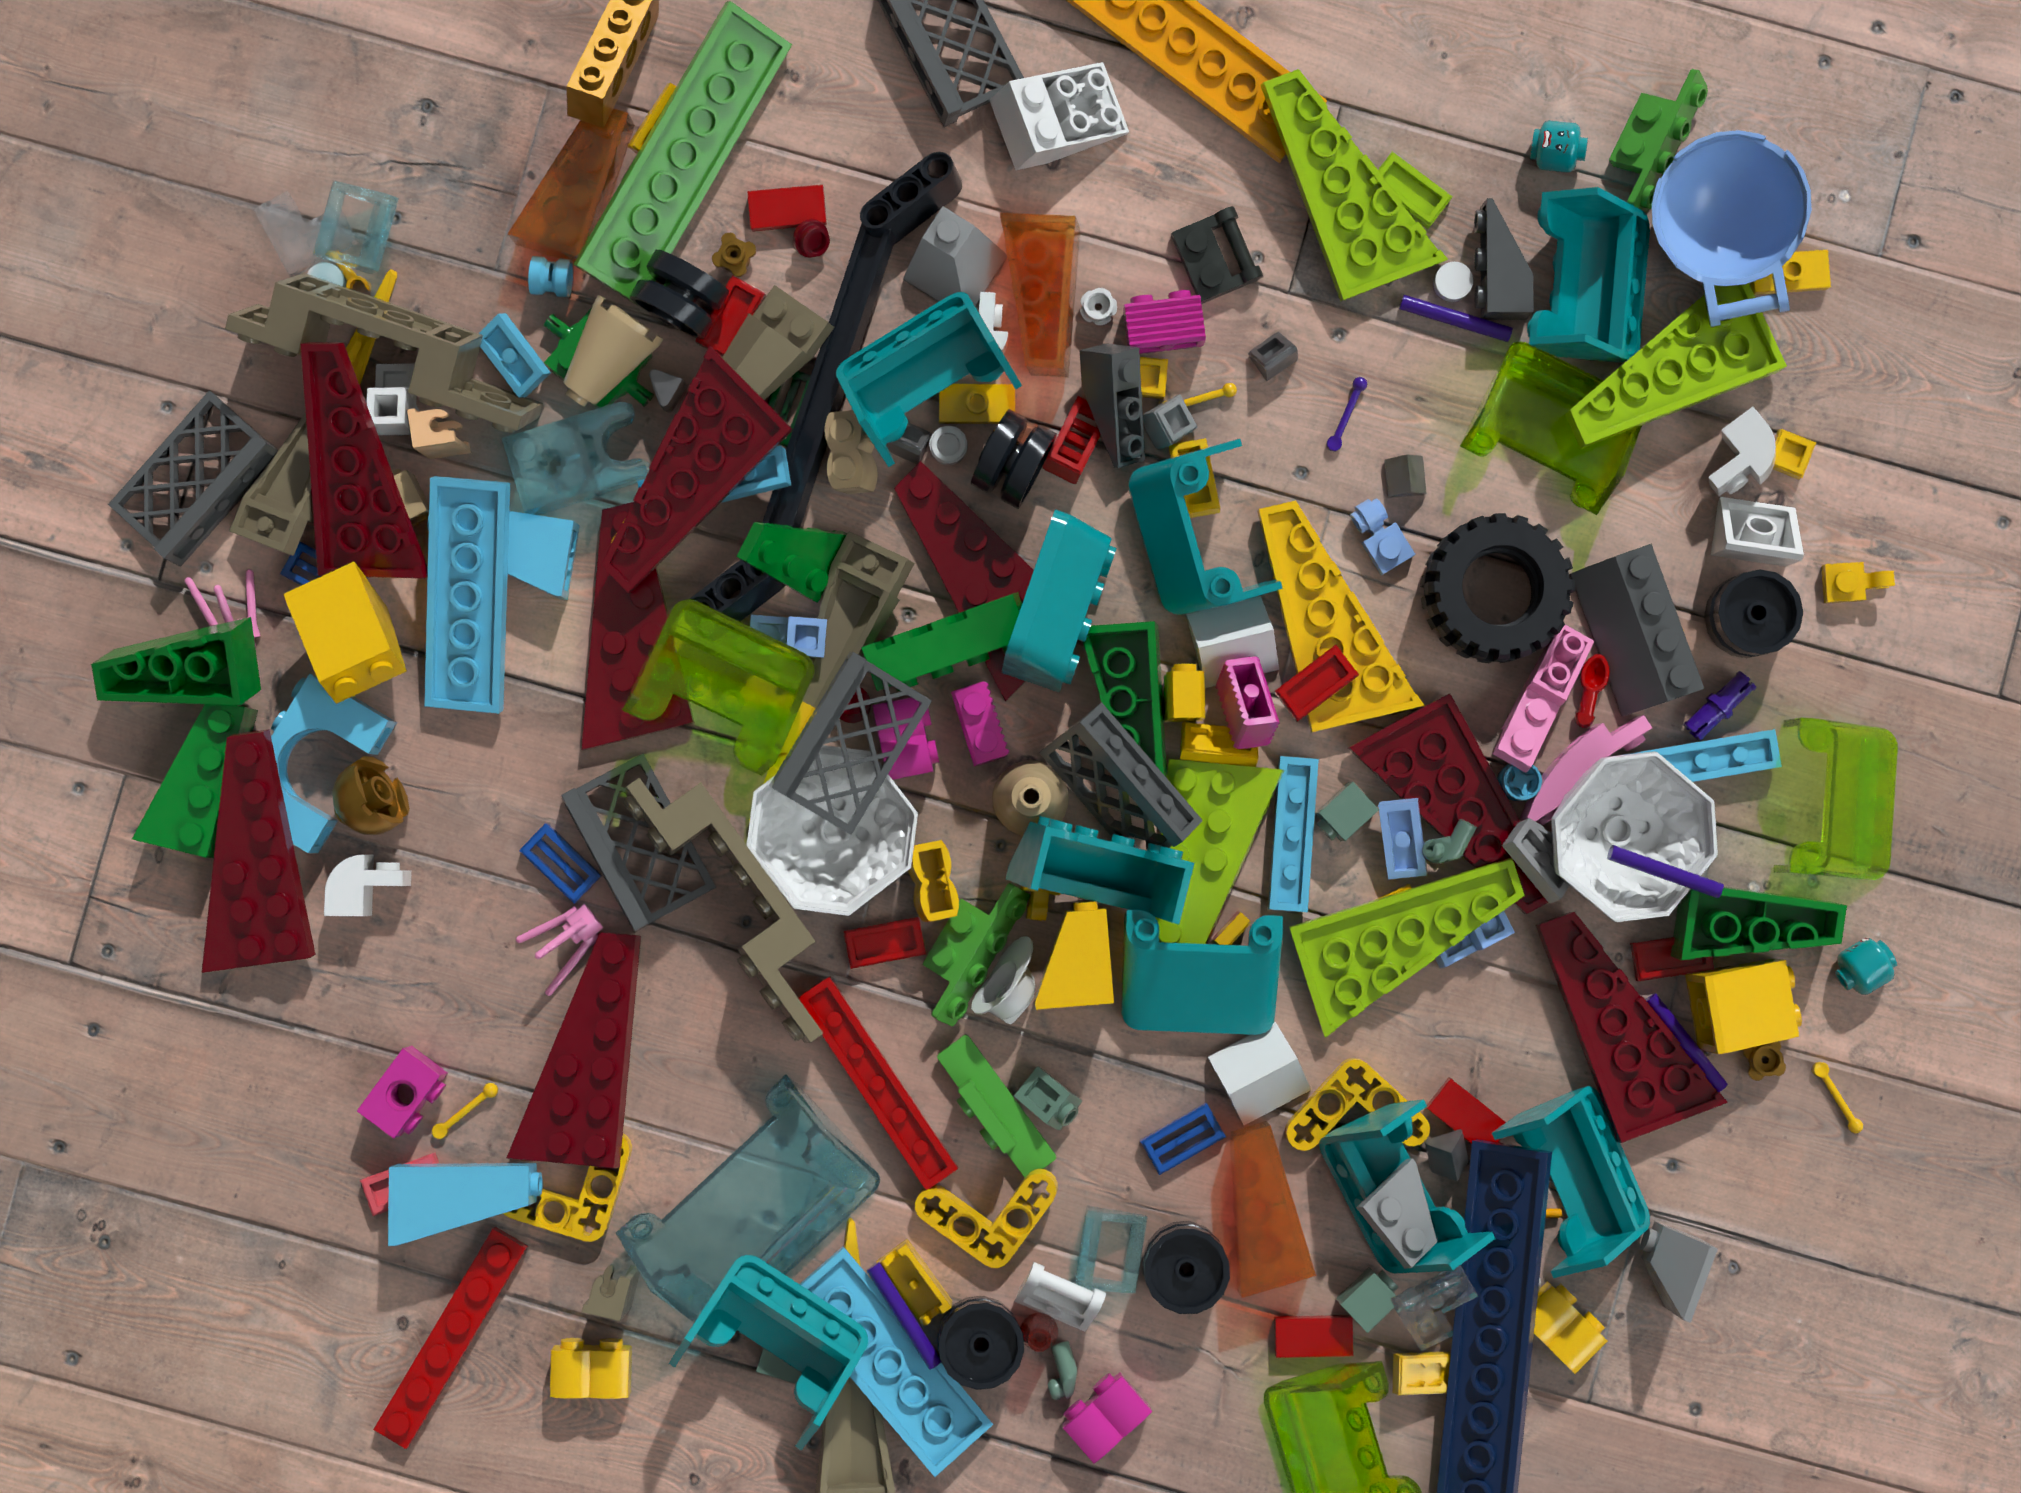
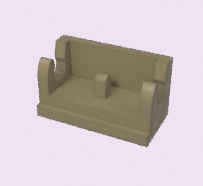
M614 1264L609 1265L604 1274L597 1277L594 1281L590 1297L583 1304L582 1312L620 1322L632 1307L641 1267L631 1264L626 1275H621L617 1281L611 1278L614 1272Z

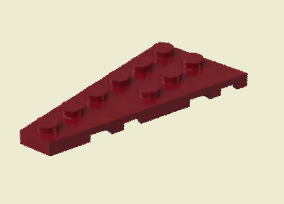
M307 342L300 344L318 576L328 574L355 561L365 577L427 578L428 567L344 343Z
M710 345L703 357L705 359L696 377L693 378L688 388V393L678 413L675 414L649 467L650 470L642 486L639 487L633 499L634 502L624 522L621 523L601 564L627 593H631L793 431L783 418Z
M920 461L894 487V490L958 612L960 613L1017 592L1023 603L1034 569ZM1001 647L988 652L990 659L984 662L1006 702L1026 681L1002 673L1005 654Z
M633 502L602 509L581 750H588L695 723L657 567L631 593H627L601 566L612 543V539L616 535L621 523L625 520Z
M1450 693L1348 747L1360 761L1401 799L1418 798L1420 817L1442 837L1451 836L1459 819H1463L1476 826L1477 828L1463 854V857L1475 868L1511 858L1502 845L1520 820ZM1514 861L1524 896L1516 901L1514 905L1524 914H1528L1549 902Z
M270 729L234 734L227 737L202 973L308 959L316 955Z
M1575 911L1535 925L1617 1142L1624 1143L1728 1103L1722 1094L1717 1092L1705 1077L1706 1074L1698 1064H1695L1680 1046L1681 1043L1649 1003L1630 984L1624 972L1605 953L1604 947Z
M599 933L510 1147L507 1159L620 1168L641 936Z

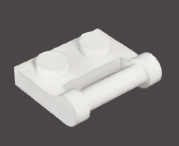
M1033 1262L1028 1275L1018 1290L1014 1302L1085 1332L1099 1313L1106 1292L1096 1288L1093 1291L1044 1271L1045 1266Z

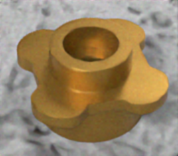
M732 232L725 233L721 237L722 245L718 252L712 255V262L717 268L724 267L732 272L734 276L741 277L746 274L750 259L756 254V247L750 241L743 242L737 239L736 235ZM736 251L738 253L737 257L732 258L731 252Z
M1779 1041L1743 1049V1055L1748 1058L1750 1066L1748 1075L1751 1079L1760 1081L1764 1076H1781L1785 1073L1786 1064L1780 1051L1781 1044ZM1763 1056H1766L1768 1058V1061L1766 1063H1762L1761 1058Z

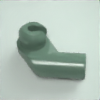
M1459 819L1451 836L1430 839L1424 843L1422 848L1424 857L1436 864L1461 858L1477 827L1463 819Z
M1066 1341L1051 1346L1060 1377L1048 1382L1053 1400H1060L1063 1397L1068 1399L1074 1394L1077 1366L1070 1343Z

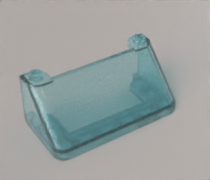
M787 1074L766 1095L765 1105L773 1116L663 1219L652 1213L635 1215L616 1232L650 1291L694 1323L736 1259L744 1255H753L762 1259L784 1275H787L877 1190L880 1184V1176L872 1164Z

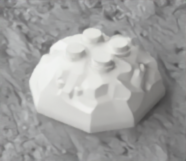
M822 746L819 751L822 768L844 763L841 747ZM846 748L849 761L871 756L870 751ZM816 760L813 761L807 772L818 769ZM873 761L851 766L856 788L872 784L876 777ZM846 767L824 773L829 795L851 789ZM819 774L803 778L795 792L807 800L823 797L824 793ZM889 774L852 835L771 788L769 784L774 777L753 793L747 847L794 909L850 916L911 869L918 812ZM867 791L858 793L859 802L862 801ZM853 794L831 799L834 816L847 824L856 810ZM826 801L816 803L817 806L828 812Z
M1655 751L1600 758L1579 778L1573 788L1564 795L1559 807L1551 818L1553 860L1556 874L1614 922L1669 916L1690 888L1607 860V855L1612 845L1700 876L1718 855L1714 800Z

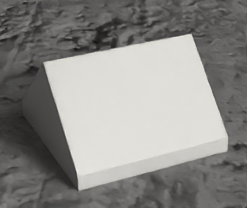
M1720 497L1717 505L1711 556L1785 567L1802 561L1804 553L1796 509L1793 507Z
M1261 596L1186 615L1200 671H1204L1205 688L1216 686L1224 663L1230 659L1257 656L1264 674L1279 670L1274 629Z
M1275 1021L1267 1032L1259 1035H1248L1208 1056L1243 1126L1311 1090L1298 1058Z

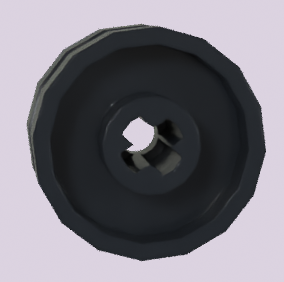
M655 249L646 267L649 274L659 283L648 279L638 280L629 296L630 299L664 324L704 340L713 322L710 315L701 307L709 310H720L729 294V290L715 278L687 261L668 252Z
M1008 409L996 429L989 436L979 456V462L970 483L976 488L989 493L997 487L1003 475L1007 476L1000 491L1001 501L1019 509L1036 481L1054 444L1057 433L1038 425L1033 428L1023 444L1021 440L1027 428L1026 417Z
M1760 569L1731 577L1717 586L1707 600L1704 619L1707 633L1718 648L1731 656L1747 659L1777 652L1791 643L1801 628L1803 607L1799 593L1789 580L1776 572ZM1752 609H1753L1754 612H1755V615H1754V616L1751 615V610H1752Z
M1192 1221L1173 1222L1159 1228L1148 1240L1142 1255L1143 1275L1152 1297L1165 1309L1178 1314H1198L1213 1307L1224 1295L1230 1280L1229 1260L1219 1239L1207 1227ZM1190 1263L1191 1272L1185 1274L1183 1269L1179 1272L1181 1264Z
M986 1296L967 1297L953 1304L952 1308L941 1319L937 1332L940 1360L948 1375L960 1385L975 1390L992 1389L1008 1381L1020 1367L1024 1354L1023 1333L1012 1311L999 1300ZM983 1337L987 1339L988 1342L983 1343L981 1349H975L974 1341L977 1338Z

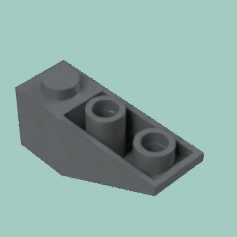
M1487 198L1480 207V210L1475 211L1474 231L1475 233H1480V248L1475 249L1474 267L1475 271H1480L1481 286H1476L1475 308L1481 309V318L1486 320H1527L1534 312L1533 273L1493 198Z
M1106 343L1080 350L1082 390L1114 468H1121L1145 461L1139 348Z

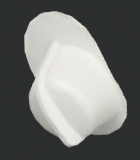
M1028 936L1015 940L1000 957L989 978L978 990L972 1001L971 1009L975 1014L982 1015L990 1012L1005 1023L1012 1024L1030 1005L1035 993V979L1027 967L1033 952V941Z

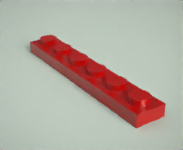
M831 976L799 996L798 999L823 1032V1038L925 1190L930 1189L958 1170L959 1167Z
M496 1226L491 1230L374 1427V1431L404 1449L411 1445L528 1248V1245Z

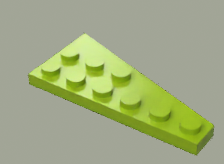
M1299 69L1261 84L1340 302L1448 260L1440 249L1438 250L1428 238L1426 230L1419 221L1416 222L1406 210L1401 198L1366 154L1363 155L1351 140L1352 136L1346 128L1340 126L1327 109L1328 105Z
M1749 283L1732 286L1714 285L1717 305L1755 298ZM1703 295L1565 414L1580 449L1782 371L1787 365L1763 313L1720 321L1721 325L1711 327L1705 296Z
M1169 759L1167 779L1203 821L1183 842L1175 847H1170L1171 849L1182 851V859L1193 862L1194 867L1180 924L1155 917L1159 924V942L1207 944L1211 932L1220 917V912L1228 894H1230L1254 841V836L1261 820L1270 805V800L1277 784L1280 782L1285 770Z
M1513 859L1501 860L1290 926L1292 938L1324 1037L1329 1036L1343 1023L1357 1016L1367 1006L1384 994L1392 991L1434 961L1437 956L1451 946H1455L1465 939V936L1479 926L1487 923L1521 899L1524 893Z

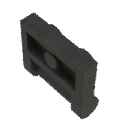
M1234 206L1227 207L1212 216L1171 233L1172 240L1196 295L1201 296V304L1254 283L1264 277L1260 266H1255L1236 222V219L1239 217ZM1223 227L1241 273L1231 276L1212 230Z

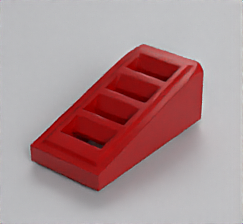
M1077 396L1042 467L1044 470L1072 484H1077L1101 435L1097 426L1094 427L1076 418L1077 413L1095 421L1087 400L1080 396ZM1070 427L1091 436L1090 440L1070 431ZM1065 441L1084 450L1083 454L1063 445V442Z

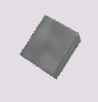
M1277 332L1249 351L1248 355L1266 381H1268L1298 360V349L1285 336Z
M653 369L650 371L649 377L660 407L664 412H672L687 388V384L681 378Z
M908 423L903 436L897 441L887 443L886 446L890 453L918 464L926 450L932 433Z
M1407 454L1384 460L1388 498L1427 494L1423 456Z
M1456 1130L1424 1140L1431 1171L1458 1181L1469 1161L1462 1130Z

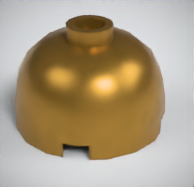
M370 756L361 757L337 776L332 789L333 806L337 819L350 829L363 835L385 833L404 821L402 818L409 813L410 808L405 789L398 777L393 780V783L391 782L389 776L384 772L389 768L384 762Z

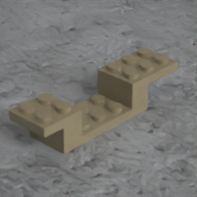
M306 273L275 282L270 307L256 304L228 314L225 329L238 333V339L252 344L267 343L274 346L275 352L285 356L295 357L297 354H300V344L326 342L330 324L344 325V323L358 327L357 332L367 337L380 338V336L393 339L394 345L410 351H416L419 348L408 393L419 396V401L425 405L432 407H442V405L456 409L455 413L460 417L470 420H477L479 417L491 421L493 428L503 432L513 433L515 430L518 431L538 419L541 414L542 402L527 397L518 398L513 392L472 378L483 335Z
M640 778L626 786L625 794L627 798L624 799V805L636 821L643 818L650 829L646 835L659 853L666 850L671 856L706 830L711 833L707 838L709 844L719 857L726 854L734 865L729 871L742 889L747 885L756 896L752 903L765 920L771 917L775 922L737 949L742 955L737 959V962L749 978L756 975L764 986L759 991L772 1010L779 1007L787 1019L782 1024L794 1041L802 1039L804 1043H811L821 1036L823 1032L778 971L781 966L816 941L703 784L699 783L664 809L660 807Z

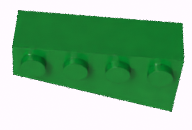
M1018 592L861 648L866 661L907 686L913 687L919 684L916 677L931 673L932 679L950 674L954 672L952 665L964 660L967 661L968 667L989 660L988 652L1001 647L1005 654L1022 602ZM870 673L876 691L883 690L881 679Z
M251 617L113 649L91 664L97 701L242 705L261 690Z
M1155 621L1090 626L1086 640L1083 643L1101 702L1164 776L1167 777L1158 624Z
M204 704L134 833L132 840L205 858H214L227 737L234 734L253 732L258 710L240 705Z
M1725 886L1719 898L1690 889L1677 907L1673 935L1675 940L1671 949V957L1679 960H1691L1701 957L1729 956L1730 954L1769 952V950L1842 944L1847 905Z

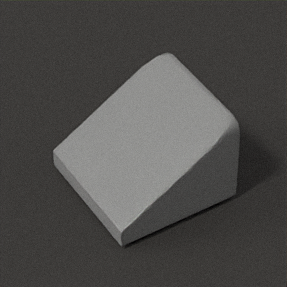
M1180 394L1143 414V426L1156 449L1173 445L1198 428Z

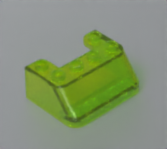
M686 599L675 604L643 663L622 710L642 720H654L664 713L673 694L742 726L733 747L734 757L742 767L763 776L778 759L813 678L814 665L810 657L805 653L698 601Z
M1382 1361L1340 1363L1280 1381L1265 1390L1263 1398L1265 1409L1291 1493H1422L1419 1485L1410 1477L1388 1475L1366 1403L1378 1402L1388 1394L1389 1383Z

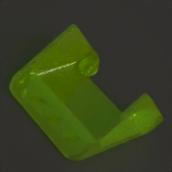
M1514 342L1506 351L1463 437L1460 447L1477 456L1484 457L1493 451L1498 442L1575 481L1570 494L1571 501L1576 506L1597 515L1624 477L1642 425L1580 449L1565 414L1602 383L1603 380L1545 351L1530 346L1529 343Z
M1802 717L1784 720L1783 728L1798 729V739L1804 748L1812 752L1827 753L1821 842L1805 841L1797 844L1790 853L1789 865H1774L1773 872L1862 880H1876L1883 877L1889 870L1891 861L1898 743L1895 736L1884 728Z

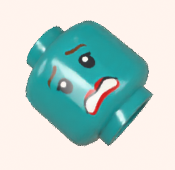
M1545 121L1541 129L1534 130L1530 159L1536 160L1537 167L1541 170L1570 173L1575 169L1577 160L1585 161L1588 138L1581 137L1580 126L1576 123Z
M1864 938L1838 954L1839 969L1835 971V974L1846 990L1853 988L1862 995H1868L1894 979V967L1897 966V961L1890 948L1883 941L1879 940L1876 942L1870 938Z

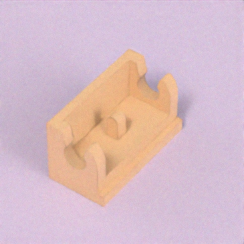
M415 408L407 409L412 447L428 459H436L471 453L469 442L461 441L456 437L455 431H451V429L458 430L463 428L461 423L452 420L444 422L434 420L436 418L443 419L448 417L447 412L441 409L420 412Z

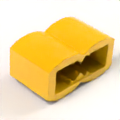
M1174 664L1171 667V671L1166 672V675H1164L1165 722H1195L1205 719L1204 671H1197V664Z
M942 840L914 845L912 866L908 873L916 884L913 898L918 916L923 922L957 916L959 898L953 882L949 879L951 858L946 845Z
M1547 1281L1538 1290L1534 1334L1576 1374L1608 1342L1600 1334L1605 1327L1589 1311L1582 1316L1572 1306L1577 1299L1561 1283L1554 1288Z
M565 1338L561 1339V1345H554L551 1349L550 1397L600 1399L629 1397L631 1393L632 1346L623 1345V1339L605 1338L599 1340V1345H584V1339Z

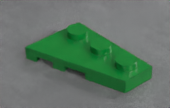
M754 522L736 557L802 596L818 603L828 584L831 564L848 533L836 530L830 532L817 528L801 529L788 525Z

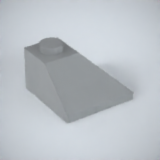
M942 206L923 235L903 280L937 302L951 294L965 292L976 307L980 301V292L987 290L1006 260L1007 254L976 226Z
M1654 1221L1652 1229L1648 1228L1642 1237L1640 1249L1643 1250L1641 1258L1663 1306L1682 1320L1691 1323L1718 1248L1698 1237Z

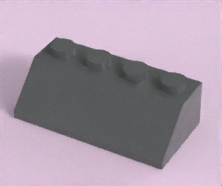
M1652 543L1569 574L1571 579L1575 580V591L1597 652L1603 655L1608 662L1610 669L1608 682L1621 717L1705 689Z

